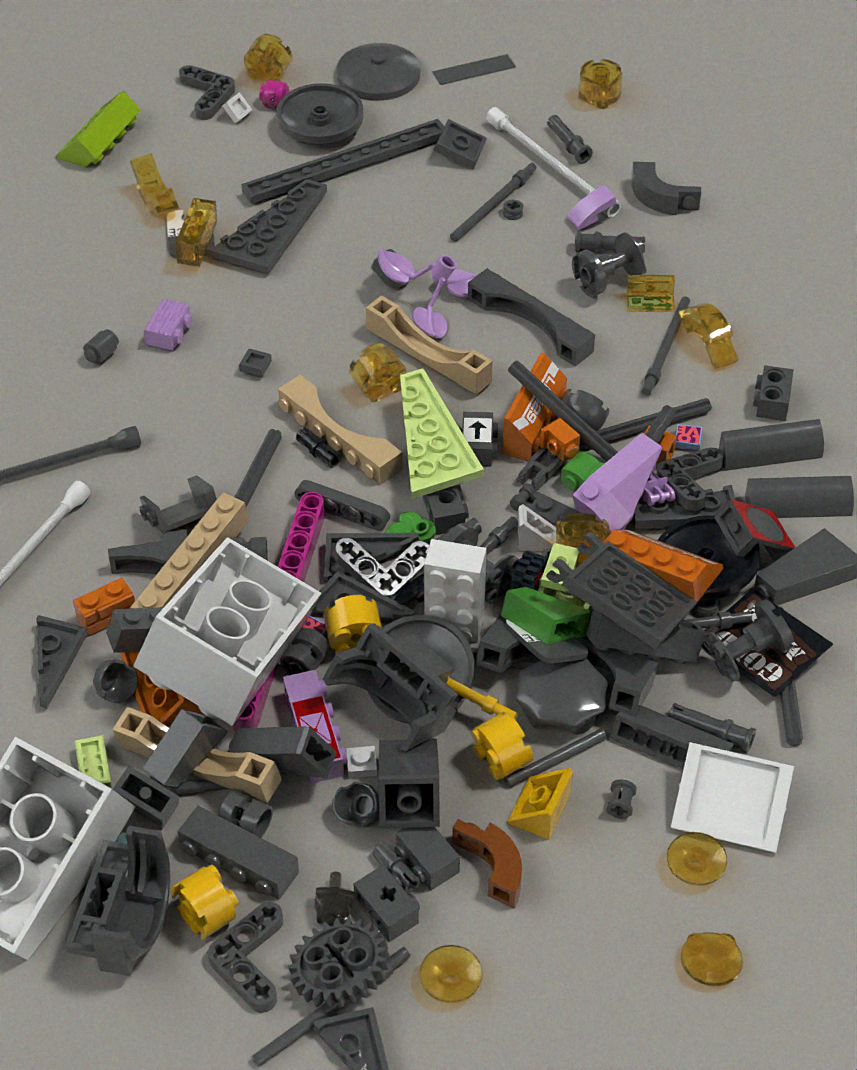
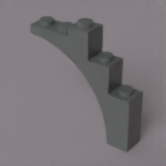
M187 530L160 533L161 541L109 548L108 556L112 574L134 572L157 575L186 539Z

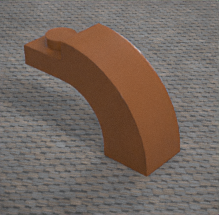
M458 819L452 827V844L481 857L490 865L493 873L488 880V896L515 909L520 897L522 881V862L515 843L502 829L492 823H489L485 831H483L473 823H466Z

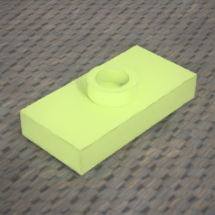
M553 544L541 579L542 587L564 592L568 591L562 586L563 582H551L547 579L546 575L551 570L560 574L559 570L552 565L557 559L565 561L571 569L575 570L580 553L578 548Z
M103 735L75 740L79 771L112 788Z

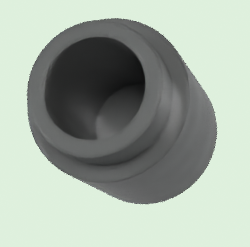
M109 329L99 331L83 346L84 356L92 363H102L117 349L119 344L118 337Z

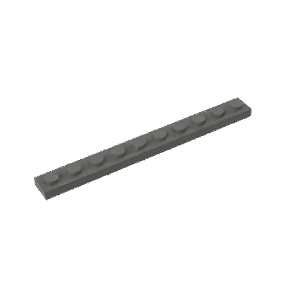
M435 119L241 184L242 192L251 204L288 192L306 179L318 182L437 142L444 129V125L439 119Z

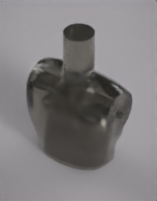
M332 872L330 874L329 886L316 888L314 909L316 911V920L321 925H323V922H326L329 927L333 926L336 918L339 919L340 924H344L352 912L354 891L341 888L342 874L339 872Z

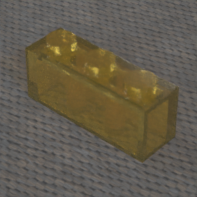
M193 198L175 242L177 264L200 267L205 255V249L209 245L217 224L216 201Z

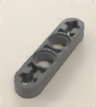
M303 480L294 492L298 501H300L305 493L317 492L323 497L324 512L374 530H383L390 520L389 512L380 505L309 480Z

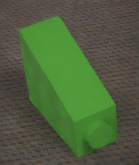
M528 587L507 591L501 616L545 644L550 645L572 637H585L591 611Z

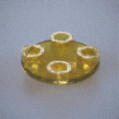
M692 933L687 937L681 951V963L686 973L692 979L704 985L723 986L729 984L739 976L743 967L742 953L736 945L735 938L729 933Z

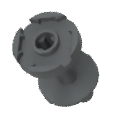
M624 232L617 236L615 240L616 254L612 256L602 254L597 257L590 250H583L577 253L572 258V271L575 279L580 278L583 284L580 286L581 290L590 297L603 293L607 287L606 278L613 276L615 269L621 266L632 277L645 274L647 268L643 256L645 252L643 243L640 240L636 241L630 234Z
M466 523L456 525L446 535L450 538L447 542L476 546L478 542L477 530ZM506 555L495 565L486 559L485 601L487 603H494L504 591L507 592L511 589L512 577L516 572V566L519 564V558L516 556Z
M766 599L755 605L754 610L758 620L743 628L744 635L726 646L713 632H709L704 637L703 642L710 652H714L717 658L714 663L718 671L722 675L727 674L732 682L740 680V673L734 660L754 649L756 652H760L771 644L782 653L794 648V645L791 644L794 642V638L782 615L777 617L773 614L772 610L775 609V606Z

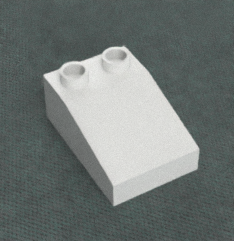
M227 537L155 617L133 667L147 674L156 686L166 690H173L198 705L201 712L213 719H221L233 726L310 617L321 592Z
M17 737L13 739L0 760V946L29 960L89 881L103 840L116 841L135 806L111 788Z

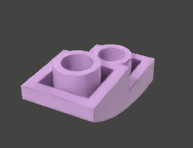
M603 185L577 203L567 216L574 226L580 230L598 221L597 213L617 204L616 198Z

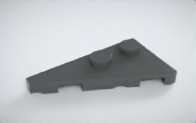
M326 533L324 582H328L337 571L346 575L350 574L333 556V550L338 540L342 538L353 539L378 562L406 550L413 543L419 541V533ZM349 548L342 549L341 551L344 555L351 552ZM359 556L355 560L353 559L352 564H355ZM360 564L358 568H364L368 566V564Z
M337 571L320 589L321 595L312 611L314 613H323L327 606L329 609L335 606L334 601L350 595H363L367 601L372 602V599L375 600L381 620L395 621L402 617L415 615V611L340 571Z
M38 615L36 618L38 626V687L40 706L47 708L88 633L86 627Z
M374 1007L314 1021L315 1031L350 1070H389Z

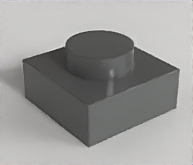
M249 348L239 364L240 371L262 377L272 362L271 354Z

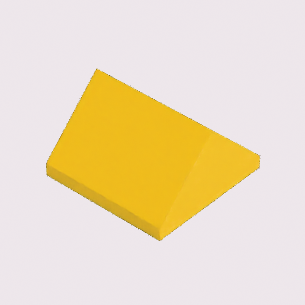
M570 768L530 776L507 822L511 826L549 840L571 795L573 771Z

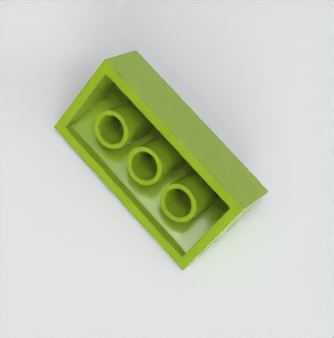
M124 90L101 106L55 156L60 160L86 167L91 162L94 165L97 164L104 157L102 152H107L115 145L113 140L115 138L118 140L126 133L124 128L126 126L129 128L137 121L136 115L141 109Z

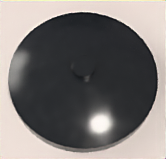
M716 515L696 516L680 521L668 528L658 539L660 542L723 565L722 571L699 601L716 600L735 594L754 579L760 566L759 543L744 557L736 556L715 519Z

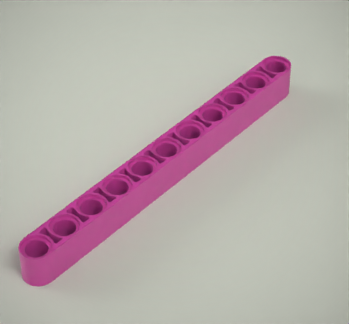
M308 492L302 495L278 564L280 569L302 582L305 581L324 522V500L322 495L317 492ZM278 663L255 697L233 724L234 732L236 728H258Z

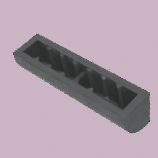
M820 419L723 431L721 432L719 449L724 453L723 467L727 471L822 458L824 436Z
M851 476L748 478L746 503L774 511L777 518L853 515L854 491Z
M641 706L636 717L619 712L611 734V739L684 769L690 742L730 752L734 745L731 742L644 706Z

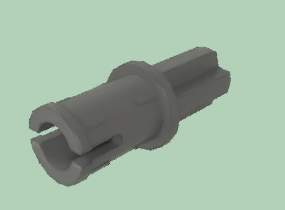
M378 843L372 851L377 861L384 865L390 873L394 872L399 877L402 888L406 893L414 891L410 883L417 889L421 880L407 867L406 860L403 857H398L386 843Z

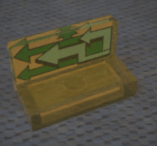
M627 275V311L673 312L675 309L673 296L675 275Z

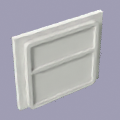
M690 742L682 779L679 783V792L671 829L776 853L784 813L787 810L786 803L794 766Z

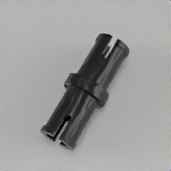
M306 427L298 431L296 440L308 448L309 453L313 457L321 459L329 468L338 465L341 456L328 447L327 442L323 438L316 437Z

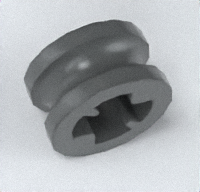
M518 200L506 201L503 205L504 217L509 220L520 219L523 216V203Z

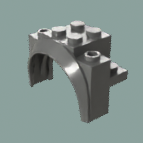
M375 623L369 624L366 627L355 648L335 655L323 677L327 686L339 684L357 686L379 696L392 705L412 728V732L405 744L399 747V749L408 751L420 743L444 733L457 712L451 705L458 693L446 684L454 668L414 634L394 640Z
M128 825L125 834L127 844L103 840L65 945L67 953L97 958L100 971L125 976L131 975L135 960L148 951L155 943L165 919L170 893V862L162 832ZM127 870H128L127 882H126L125 876H126V873H127Z

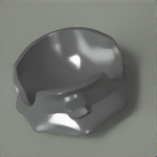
M587 658L560 663H546L539 660L519 672L516 701L522 706L527 719L533 727L553 725L578 734L586 732L594 726L598 715L605 710L608 683Z

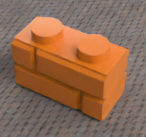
M119 578L74 599L73 604L76 618L82 627H86L88 636L109 626L114 609H131L130 607L135 602V597L125 580Z

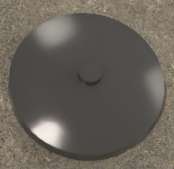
M388 43L365 44L349 50L340 58L337 64V80L340 86L351 90L359 98L367 100L394 99L409 93L416 87L420 80V63L412 52L398 45Z
M327 83L309 84L288 92L280 100L277 106V121L282 131L293 139L313 144L332 143L349 137L359 129L363 122V104L354 92L345 87Z
M411 615L397 619L382 628L394 640L414 634L454 668L449 678L472 689L475 677V662L472 649L465 636L454 625L444 619L431 615ZM368 691L374 704L384 714L394 720L409 724L392 705ZM457 695L451 706L457 710L466 699Z

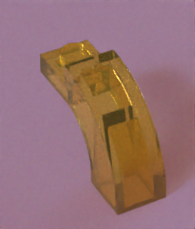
M152 153L131 159L130 164L137 180L136 186L149 212L153 216L158 217L179 210L173 190L165 186Z
M702 303L679 311L687 333L696 332L701 337L714 369L739 360L730 339L733 332L723 314L714 305Z

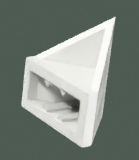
M525 505L519 506L517 511L518 551H543V549H551L554 543L559 544L558 528Z

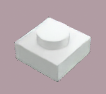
M240 92L222 105L234 123L240 121L252 110Z
M375 746L346 748L348 778L377 776Z

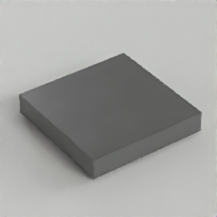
M448 119L434 151L473 170L487 138Z

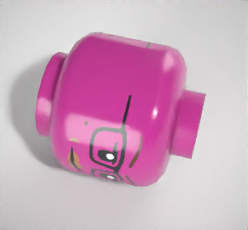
M268 80L260 88L259 99L265 107L277 109L280 100L290 92L289 86L285 82Z

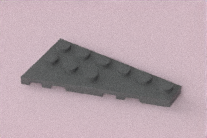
M308 179L304 180L288 191L287 197L281 201L275 200L271 203V208L266 211L262 209L239 225L237 231L232 235L228 236L226 234L220 238L219 244L207 247L205 249L206 256L268 274L326 194L327 185Z

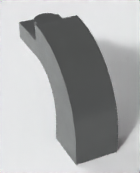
M633 161L632 190L642 204L655 211L671 215H677L678 209L699 210L701 187L667 184L658 178L655 162Z

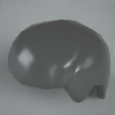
M108 659L96 669L93 684L96 693L101 698L119 704L127 702L135 694L138 686L137 671L124 661Z
M354 781L346 787H340L332 800L334 814L339 821L350 826H365L376 819V816L379 814V794L373 786L363 782Z

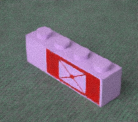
M316 670L283 677L284 694L294 727H311L336 751L328 778L308 776L310 784L344 776L343 764L348 763L344 746L339 747L338 741L341 740L338 725H332L331 718H334L331 702H325L324 696H327V690L324 680L318 679Z

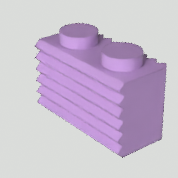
M162 299L144 329L146 345L174 351L176 344L182 342L183 332H185L186 328H190L192 324V314H190L189 305L183 302L179 303L174 300Z

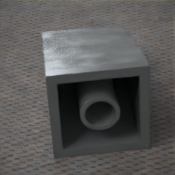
M437 739L426 740L408 751L399 749L400 745L405 744L406 740H379L380 828L440 827Z

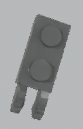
M547 447L545 449L540 448L520 471L517 481L523 484L535 472L537 475L531 481V485L537 491L543 486L545 480L549 479L566 461L563 462L559 457L553 455Z

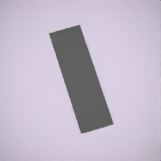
M505 54L432 72L440 84H445L516 66L509 55Z

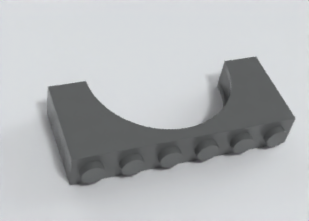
M500 614L480 640L476 665L503 673L505 669L516 663L540 659L505 627L507 619ZM576 638L588 649L586 658L607 680V689L610 694L608 708L636 717L653 687L658 662L636 655H627L614 648H610L608 651L595 648L591 641Z

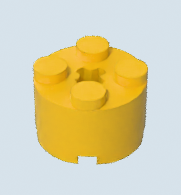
M350 595L334 601L335 606L331 609L327 606L323 612L328 641L336 654L355 648L369 624L375 623L382 629L375 600L372 599V602L367 601L363 595Z
M505 711L470 731L472 738L476 742L473 745V750L479 760L486 759L489 764L488 770L495 781L507 777L531 763L534 759L530 744L524 747L522 738L525 734L509 713L505 714Z
M212 864L208 867H201L170 888L172 898L178 896L181 902L177 909L183 920L195 934L200 931L202 932L201 939L207 938L236 918L234 907L239 905L233 891L230 889L226 890L220 882L221 876Z

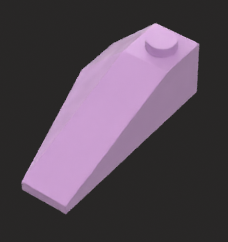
M639 434L590 475L573 494L575 508L609 534L614 529L622 530L633 518L637 503L642 497L644 487L649 476L652 474L662 446L645 434Z

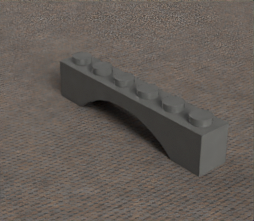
M488 268L468 282L469 301L486 311L510 313L534 323L550 338L557 356L576 367L594 352V333Z

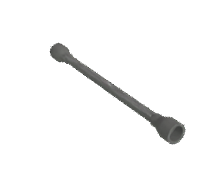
M136 426L122 429L116 435L108 437L107 440H101L94 444L91 443V445L88 444V446L85 445V447L82 446L79 449L75 448L63 453L60 452L57 455H50L47 458L38 459V461L34 460L22 465L19 464V466L9 467V469L6 468L3 471L0 470V481L1 479L4 480V478L14 477V475L17 476V474L20 475V473L33 471V469H42L49 465L52 466V464L55 465V463L58 464V462L61 463V461L65 462L80 456L82 457L83 455L92 454L93 452L96 453V451L99 452V450L102 451V449L105 450L108 447L112 449L117 447L131 448L141 445L138 429Z

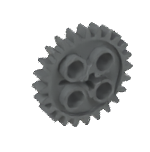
M350 917L346 919L344 924H340L339 919L336 918L334 925L330 927L326 922H323V930L321 931L312 928L313 936L303 935L304 945H295L297 954L290 955L292 964L288 966L291 973L290 979L298 995H303L307 1003L313 1000L316 1007H319L325 1001L328 1009L333 1006L334 1002H338L340 1008H343L345 1000L348 999L353 1004H356V996L359 994L367 998L366 989L376 990L375 980L385 979L382 971L389 969L387 960L390 959L385 938L382 937L380 930H374L372 923L364 926L362 919H359L353 925ZM326 947H330L333 950L336 958H332L329 949ZM342 966L347 968L349 975L353 978H349L344 973Z

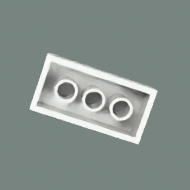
M431 539L424 563V615H431L446 620L461 631L467 641L478 643L484 620L486 548Z

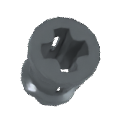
M615 780L611 783L612 797L611 802L607 804L606 811L615 818L626 819L632 815L631 801L632 797L636 795L637 787L628 780Z

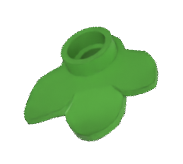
M403 512L399 514L400 522L391 524L384 532L419 533V541L429 543L435 537L436 527L433 521L422 519L418 513Z

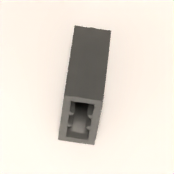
M182 709L143 769L150 773V778L164 787L165 785L178 787L225 737L228 731L206 715Z

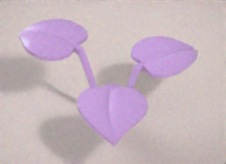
M380 248L378 251L380 267L384 274L395 282L406 284L409 278L416 279L431 270V278L438 285L427 310L422 307L416 308L412 312V321L425 334L436 339L443 338L447 332V322L442 314L432 311L433 304L442 285H446L447 290L451 294L467 298L468 282L476 277L477 274L455 269L457 267L456 261L448 255H441L435 264L430 262L427 267L414 274V266L407 258Z

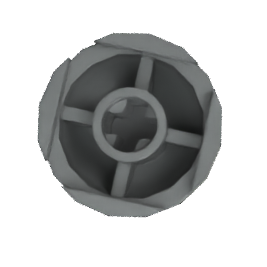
M567 389L561 400L593 430L601 429L609 415V408L607 407L605 410L602 407L604 402L583 390H578L575 394L570 393L571 389Z

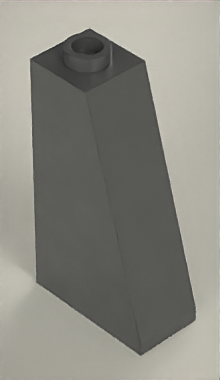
M824 528L757 573L754 590L776 605H781L857 578V554Z
M311 727L236 728L228 750L231 753L251 752L275 761L279 772L325 779L328 778L336 755V751Z

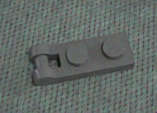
M528 483L520 488L519 495H515L510 500V506L514 510L518 511L519 506L523 504L558 528L559 532L569 537H572L585 521L584 514L536 491Z

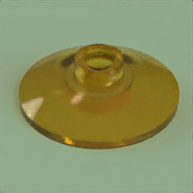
M688 832L678 836L671 842L667 851V863L671 872L679 880L687 884L702 886L717 881L724 874L727 866V854L722 844L714 837L701 832ZM692 862H698L700 865H694Z
M444 945L432 950L424 958L420 967V981L424 990L434 999L445 1003H458L469 999L479 989L482 982V967L478 958L470 950L458 945ZM449 976H453L457 980L447 981L446 978Z

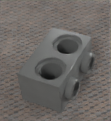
M764 365L763 374L757 375L755 389L760 390V392L755 391L753 406L757 407L756 417L786 421L794 369Z

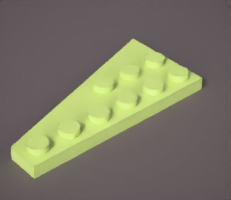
M422 368L400 375L412 499L483 477L484 469L425 370Z

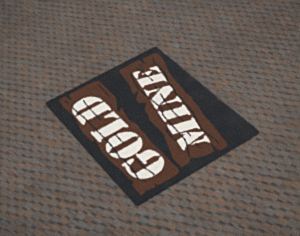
M751 589L727 611L731 614L750 611L752 622L734 624L731 628L719 629L718 627L706 628L704 630L706 632L705 636L709 632H713L726 646L744 635L743 628L758 620L754 610L755 605L765 599L770 600L754 589ZM770 601L775 606V609L772 610L773 614L777 617L782 615L794 638V642L791 643L794 645V648L782 653L771 644L760 652L752 649L734 661L742 675L775 697L825 653L833 643Z

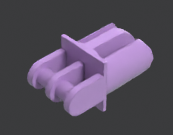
M652 471L642 494L643 502L652 506L654 502L661 504L665 500L670 502L675 500V492L667 484V477L659 478Z

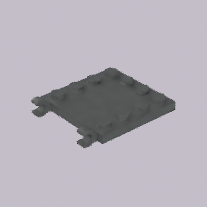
M587 533L584 539L590 543L591 547L582 543L578 547V551L583 555L591 556L575 570L571 569L565 561L557 559L552 565L559 570L560 574L551 570L546 575L547 579L554 583L563 582L562 586L572 596L581 598L591 605L594 611L604 614L613 620L619 628L627 630L636 636L642 644L656 650L689 615L697 601L609 541L603 543L595 534Z

